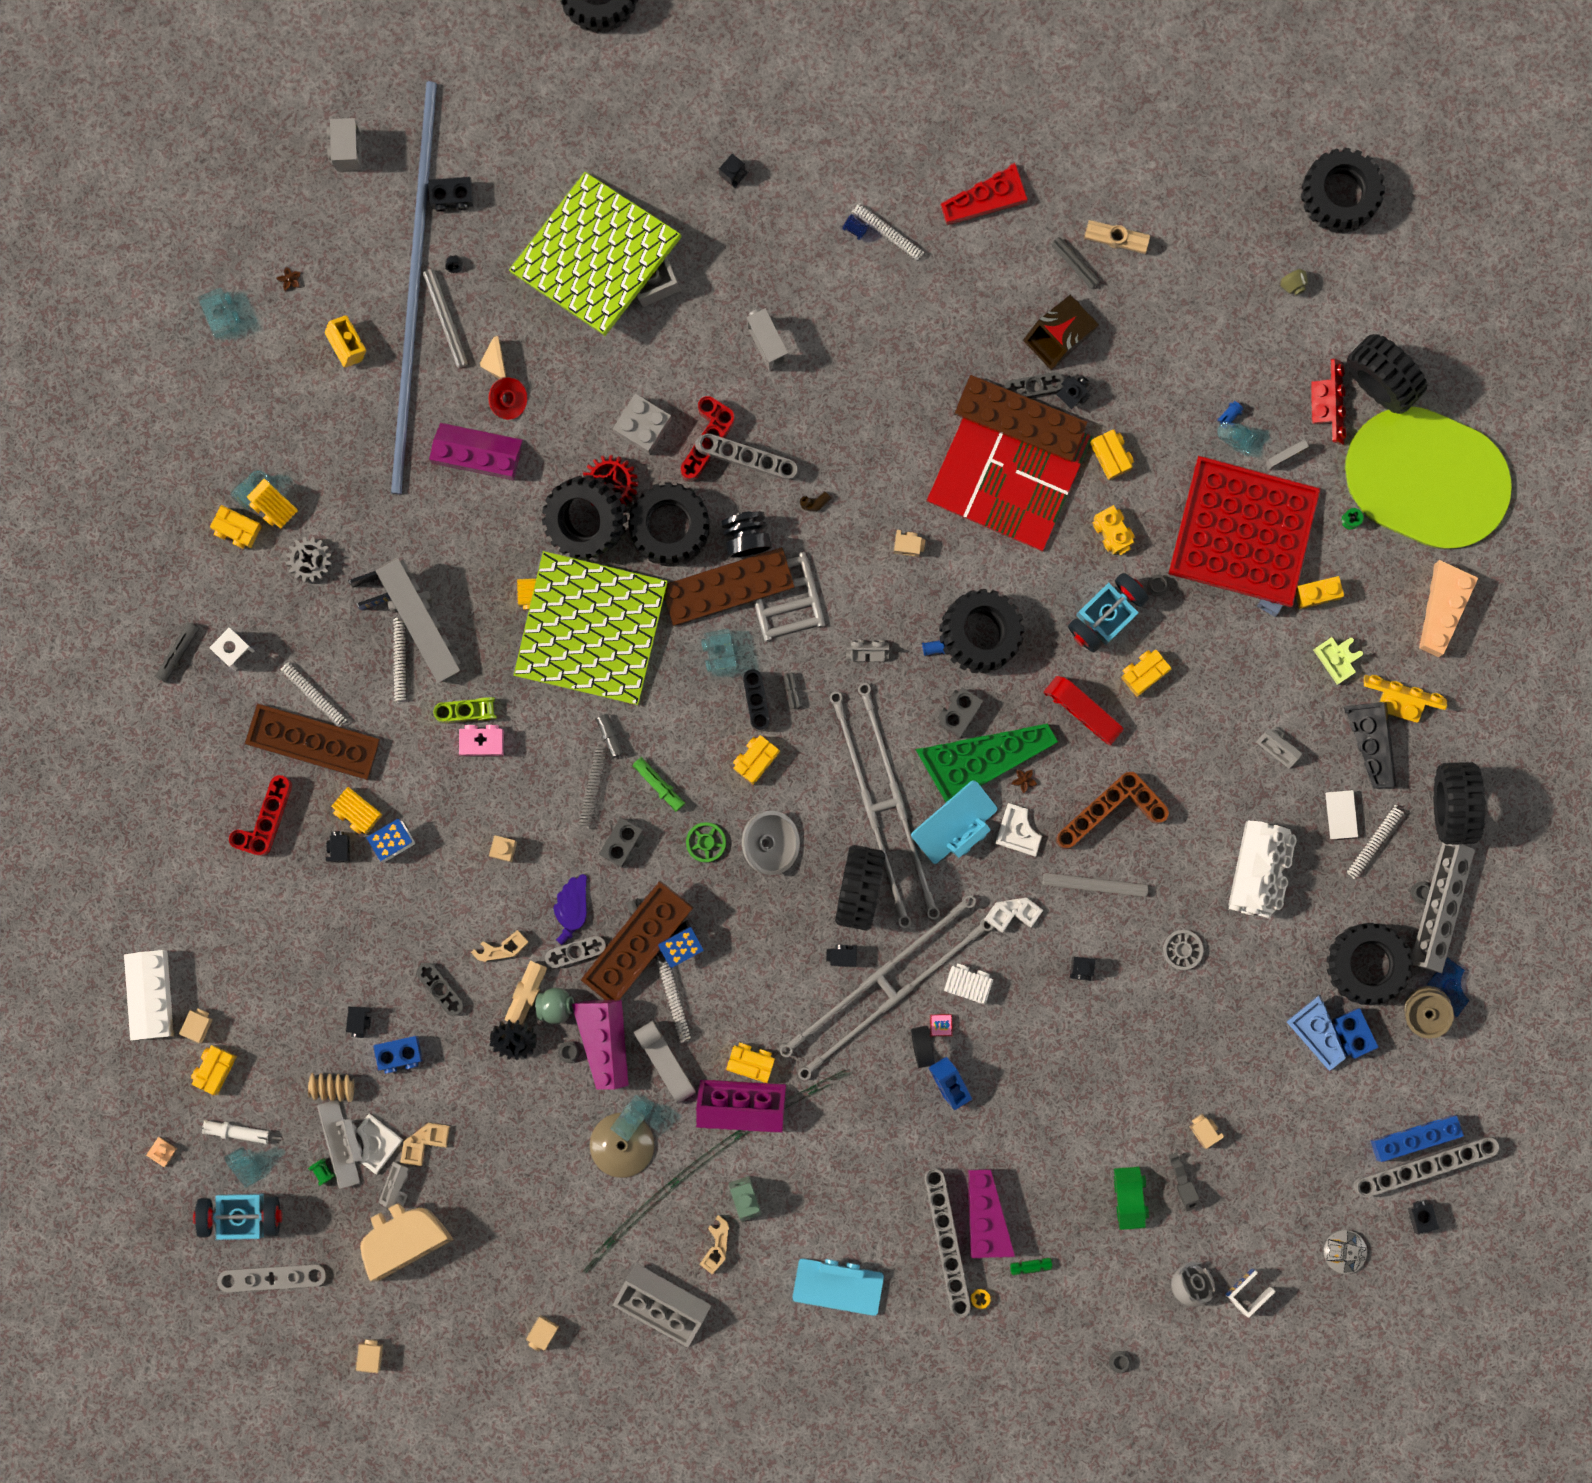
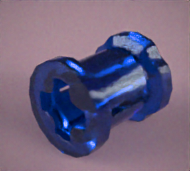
M850 214L842 230L849 231L857 236V240L860 241L868 230L869 224L862 223L854 218L853 214Z

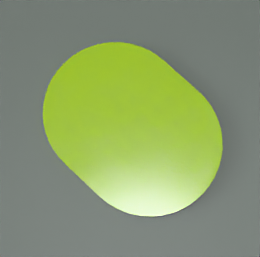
M1411 407L1407 412L1401 414L1385 410L1372 417L1358 430L1347 451L1345 460L1347 486L1352 498L1361 511L1375 523L1421 544L1438 549H1455L1472 545L1489 535L1499 525L1507 511L1511 497V477L1507 463L1500 450L1482 433L1431 410Z

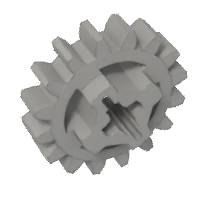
M303 537L302 543L295 540L296 547L289 546L292 553L286 554V557L290 559V561L286 562V565L292 566L289 573H296L295 579L299 580L302 577L304 583L308 579L315 583L316 577L321 580L323 579L321 575L323 572L329 574L326 567L332 566V563L328 561V559L332 558V555L326 553L329 547H322L324 543L322 540L316 543L315 537H312L310 541ZM311 546V547H315V548H317V549H314V550L312 551V550H307L306 547ZM298 552H299V553H300V555H299V560H297V561L295 562L296 555H297ZM304 553H306L312 558L311 560L314 567H312L309 563L306 562L307 560L305 558L306 556ZM323 557L322 565L319 568V560ZM309 569L313 573H303L301 571Z

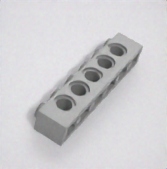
M1442 842L1411 957L1414 966L1442 973L1475 849L1463 844L1446 845Z

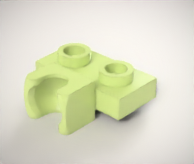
M1331 637L1313 649L1337 685L1356 673L1350 663L1363 655L1362 651L1356 653L1349 651V645L1354 642L1353 638H1349L1338 646Z

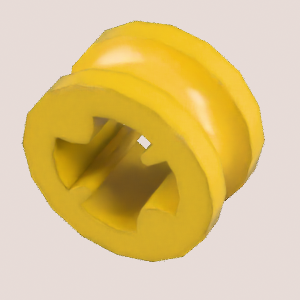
M977 1289L971 1294V1303L975 1308L984 1309L990 1303V1295L986 1290ZM984 1293L986 1302L984 1304L981 1302V1305L976 1304L977 1299L975 1295Z

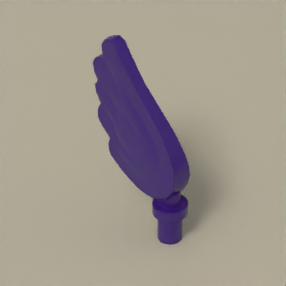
M584 874L579 875L578 878H570L568 884H565L562 891L557 894L558 903L554 905L553 910L557 920L564 927L563 933L556 939L561 945L569 938L571 939L574 931L582 928L586 921L587 876Z

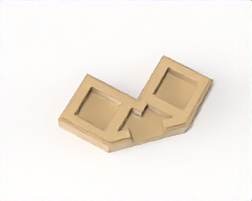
M427 1123L403 1142L400 1163L422 1166L425 1145L447 1147L450 1126Z

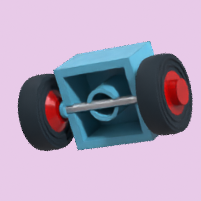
M1121 573L1115 579V583L1122 594L1108 583L1077 613L1076 616L1079 619H1074L1068 625L1074 640L1080 646H1084L1093 653L1102 646L1101 641L1107 645L1139 613L1127 600H1130L1139 607H1142L1149 600L1141 583L1126 573Z
M264 1193L216 1195V1213L213 1212L210 1198H199L197 1200L196 1209L193 1214V1223L197 1236L201 1238L211 1236L213 1223L216 1222V1240L260 1239L264 1237V1233L266 1236L278 1235L283 1214L282 1209H280L279 1199L275 1196L266 1197L264 1201Z

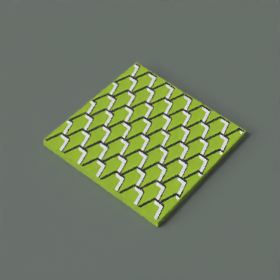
M584 172L509 271L606 336L682 236Z
M543 551L513 676L638 705L667 581Z

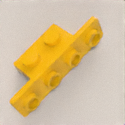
M1365 675L1363 678L1365 687L1383 692L1379 702L1387 701L1389 715L1418 723L1425 705L1442 710L1447 708V700L1441 694L1426 693L1418 687L1409 688L1403 686L1398 681L1389 682L1383 680L1377 675Z

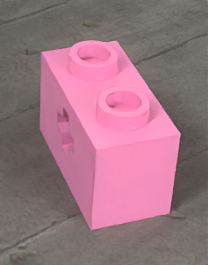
M465 725V729H459V755L504 756V730L499 729V725H486V729H477V725ZM480 735L487 739V742H483L482 746L476 742V739H480Z

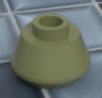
M1297 269L1281 279L1280 286L1289 294L1294 293L1295 296L1303 293L1306 290L1305 286L1308 285L1306 271Z

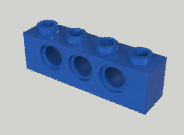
M1450 1115L1370 1140L1376 1160L1383 1162L1464 1136L1458 1117Z

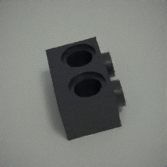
M471 177L428 180L430 206L436 212H446L448 208L465 211L469 207L474 206ZM460 191L467 192L464 198H457L456 196ZM440 192L446 193V197L442 200L436 199V195Z

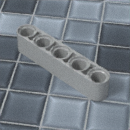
M713 434L701 435L695 441L696 449L702 454L779 479L793 478L797 473V465L792 460ZM704 438L709 439L711 442V447L708 450L702 446ZM725 444L731 449V453L728 456H725L722 452V447ZM744 451L749 452L751 456L748 463L742 459ZM764 457L770 460L768 469L762 466ZM784 464H787L790 468L788 475L782 473V466Z

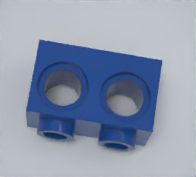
M1356 1008L1333 1019L1335 1030L1344 1041L1342 1046L1347 1056L1350 1055L1351 1058H1357L1379 1048L1360 1008ZM1348 1018L1354 1022V1027L1350 1031L1344 1026V1022ZM1356 1038H1360L1363 1041V1047L1360 1050L1355 1049L1353 1045Z
M418 1036L373 1045L378 1071L384 1070L385 1074L396 1072L397 1067L405 1065L406 1069L418 1067V1062L423 1061ZM407 1047L414 1049L415 1054L412 1059H407L404 1056V1050ZM387 1051L393 1054V1061L390 1064H386L383 1061V1055Z
M947 1057L928 1068L943 1098L954 1111L972 1100L958 1070Z

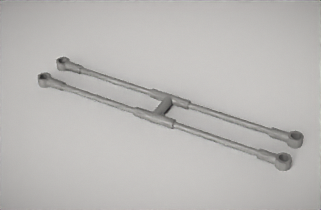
M862 683L858 687V692L863 698L866 711L869 712L893 795V799L876 804L872 803L869 790L866 789L845 720L846 715L842 705V695L839 692H833L830 695V702L834 705L838 720L841 722L862 790L861 796L871 828L874 829L879 849L886 854L878 828L880 825L876 812L896 806L899 818L903 822L924 890L923 896L928 909L927 916L935 920L939 917L940 911L935 906L933 896L929 892L916 846L911 837L912 833L907 820L908 815L898 783L895 782L873 710L874 705L870 695L871 687L867 683ZM862 686H867L868 692L862 693L860 691V688ZM833 695H839L840 700L838 702H834L832 700ZM886 854L884 865L896 901L895 906L899 916L898 924L901 928H908L911 925V919L907 916L904 903L900 899ZM931 909L937 911L936 917L930 916L929 912ZM902 918H907L909 920V924L907 926H903L901 924Z
M965 895L962 898V902L953 908L950 914L892 961L889 960L862 982L859 988L805 1032L797 1035L789 1043L780 1045V1054L783 1057L791 1056L793 1049L805 1040L804 1038L863 990L866 991L876 982L890 997L875 1013L821 1057H817L807 1066L800 1067L797 1071L800 1079L808 1080L811 1077V1073L842 1045L879 1015L884 1014L897 1004L917 984L971 940L974 941L985 931L993 929L992 925L989 928L984 927L985 918L980 921V925L970 932L967 938L897 993L885 979L884 975L893 969L895 964L953 917L956 918L965 909L974 907L976 899L972 895ZM967 898H972L970 905H966L965 901ZM784 1047H789L787 1054L782 1053ZM803 1070L808 1071V1075L806 1077L801 1076V1072Z

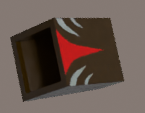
M1070 294L1041 317L1023 341L1052 370L1086 340L1099 324Z

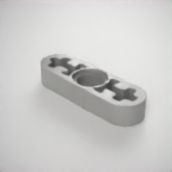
M599 936L589 937L549 950L546 953L545 961L552 968L562 967L600 955L605 950L606 944L604 939ZM595 939L597 942L602 943V946L599 947L600 951L596 952L595 949L588 950L590 955L585 956L583 942H586V946L592 945ZM572 946H579L581 948L582 954L579 958H572L570 956L569 950ZM566 948L568 962H565V958L559 959L557 965L549 961V958L552 957L551 953L555 952L556 955L563 954L561 949Z

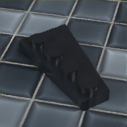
M1387 701L1343 706L1345 713L1348 715L1351 730L1357 739L1359 751L1364 758V765L1373 789L1397 786Z

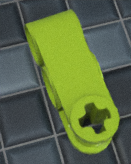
M494 697L438 703L433 711L436 720L443 724L497 719L496 715H494ZM462 706L470 707L471 712L468 716H461L459 714ZM441 708H447L449 715L446 718L438 717V711Z

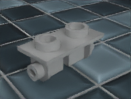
M853 639L851 642H846L847 650H851L846 651V659H850V661H865L866 654H870V661L885 662V660H889V651H885L889 650V643H886L884 640L875 639L872 642H864L861 639Z

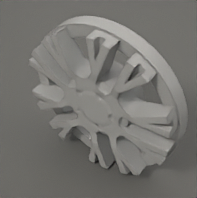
M1178 930L1166 938L1163 945V955L1171 967L1178 970H1188L1195 967L1201 961L1203 944L1195 933L1188 930ZM1181 933H1184L1185 941L1181 942ZM1177 935L1179 942L1174 943L1171 938ZM1189 935L1195 938V941L1191 944L1187 942ZM1167 944L1175 945L1174 949L1167 947ZM1199 944V948L1192 949V945ZM1167 951H1174V956L1168 958ZM1193 951L1199 952L1197 959L1192 957L1191 953ZM1177 956L1179 958L1175 964L1172 963L1173 959ZM1188 957L1194 962L1192 965L1187 960ZM1181 959L1186 961V967L1179 966Z

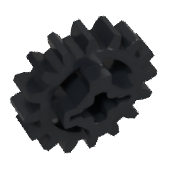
M508 1019L507 1024L500 1021L499 1026L494 1025L493 1031L490 1033V1046L493 1047V1052H500L499 1057L506 1055L507 1060H510L511 1057L519 1060V1056L527 1058V1053L533 1054V1049L536 1048L537 1034L533 1033V1027L527 1028L526 1022L521 1025L519 1020L512 1023Z

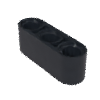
M750 669L743 676L750 722L754 730L762 732L770 725L764 684L761 673L758 670ZM756 675L759 678L758 683L750 685L747 682L748 676ZM755 695L760 696L763 700L759 706H754L750 702L751 698ZM758 716H763L766 719V724L762 727H758L754 723L755 718Z

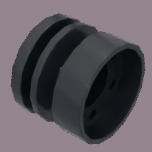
M742 512L721 521L722 528H729L723 531L724 536L734 537V539L726 542L729 558L759 554L772 548L769 533H759L760 530L767 527L766 522H760L765 519L764 512Z

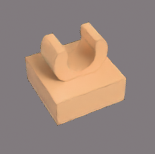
M158 1137L146 1156L166 1167L177 1148Z

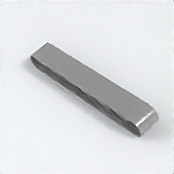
M1481 1137L1360 1177L1354 1182L1353 1188L1359 1196H1375L1493 1157L1498 1153L1499 1144L1493 1138ZM1486 1141L1491 1144V1150L1488 1153H1485L1482 1148ZM1465 1148H1469L1471 1151V1156L1467 1160L1462 1156V1151ZM1446 1154L1451 1158L1448 1166L1442 1164V1157ZM1425 1161H1428L1430 1164V1170L1427 1173L1421 1170V1165ZM1404 1168H1408L1410 1171V1176L1406 1180L1401 1177V1171ZM1383 1175H1388L1390 1178L1387 1186L1381 1185L1380 1179ZM1364 1181H1367L1369 1184V1190L1366 1193H1362L1360 1190V1184Z
M931 1168L926 1171L924 1180L951 1312L956 1317H965L969 1314L970 1302L945 1177L939 1169ZM932 1172H937L940 1175V1181L937 1184H931L928 1180ZM940 1193L944 1195V1203L942 1205H935L933 1203V1196ZM941 1215H946L949 1219L948 1224L944 1227H940L937 1224V1219ZM946 1236L953 1239V1244L950 1248H944L941 1245L942 1239ZM949 1258L957 1260L955 1269L949 1270L946 1268L945 1263ZM953 1280H960L962 1283L958 1291L950 1289V1283ZM958 1301H963L966 1304L965 1310L961 1313L954 1310V1305Z

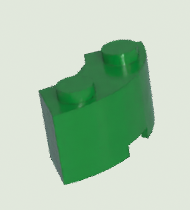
M1140 1166L1114 1168L1115 1193H1117L1118 1206H1116L1119 1229L1145 1228L1146 1219H1149V1208L1144 1205L1143 1188H1146L1145 1175H1141Z

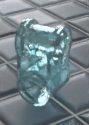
M1223 422L1217 429V435L1220 440L1245 456L1250 455L1251 452L1249 450L1254 440L1258 439L1256 433L1239 423Z
M253 471L231 492V496L245 510L251 508L249 506L251 501L247 496L258 485L257 477L262 478V480L265 479L271 484L270 477L263 471Z

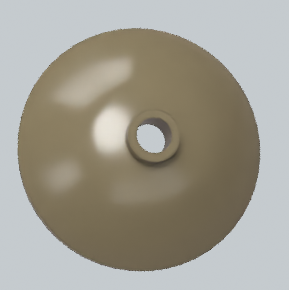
M615 1113L602 1119L594 1128L590 1139L591 1156L598 1168L604 1173L618 1178L631 1177L641 1172L649 1164L654 1152V1137L649 1126L638 1116L630 1113ZM620 1141L625 1143V1148L623 1150H620L617 1147V1144Z

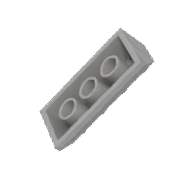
M636 1263L612 1305L687 1348L711 1307L704 1300L697 1298Z

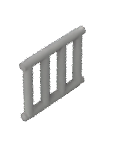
M806 552L799 553L798 557L787 559L789 567L801 565L804 577L793 579L795 588L806 585L809 597L764 609L762 599L754 601L765 642L772 640V637L816 625L818 627L825 626ZM812 605L815 617L772 629L769 628L767 617Z

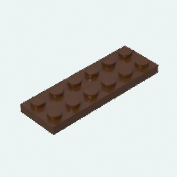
M973 375L969 376L954 415L1070 462H1072L1088 423Z
M783 547L667 583L664 597L673 626H677L794 589L795 586Z
M258 703L245 741V745L365 780L369 779L380 743L378 738Z
M660 880L581 978V981L604 1000H620L659 952L658 943L671 937L694 907Z

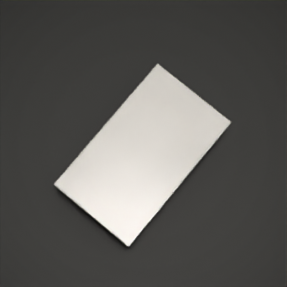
M1353 790L1325 793L1330 839L1358 837Z

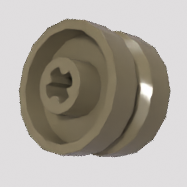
M1432 986L1419 987L1406 998L1404 1005L1406 1022L1411 1031L1419 1037L1437 1038L1445 1034L1452 1026L1454 1014L1451 1001L1446 993L1439 988Z

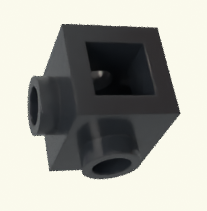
M1076 374L1071 377L1069 375L1061 383L1063 388L1056 395L1073 409L1079 403L1084 404L1091 396L1089 392L1092 390V387L1089 385L1090 381L1085 376Z

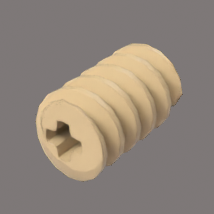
M311 1073L308 1084V1097L310 1098L312 1095L313 1100H317L320 1095L322 1101H326L329 1095L331 1101H335L336 1097H338L339 1101H343L346 1096L347 1101L352 1102L355 1080L353 1078L350 1081L347 1074L344 1080H341L340 1074H337L335 1080L332 1079L331 1074H328L325 1080L323 1073H320L318 1079H315L314 1073Z

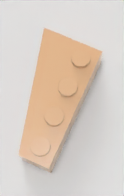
M1441 560L1434 564L1433 578L1419 649L1437 657L1444 654L1478 580L1477 577Z

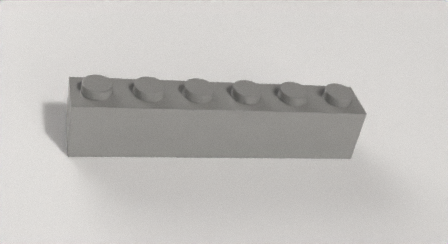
M398 557L376 568L377 575L437 683L459 672L458 665L461 663L455 653L451 655L447 647L451 646L446 635L441 636L437 630L441 626L436 617H430L427 612L430 606L425 597L420 599L416 592L420 588L414 578L409 579L406 572L410 570L404 559L399 561Z

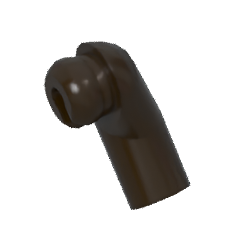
M824 491L817 499L803 496L800 499V505L805 511L817 512L832 498Z

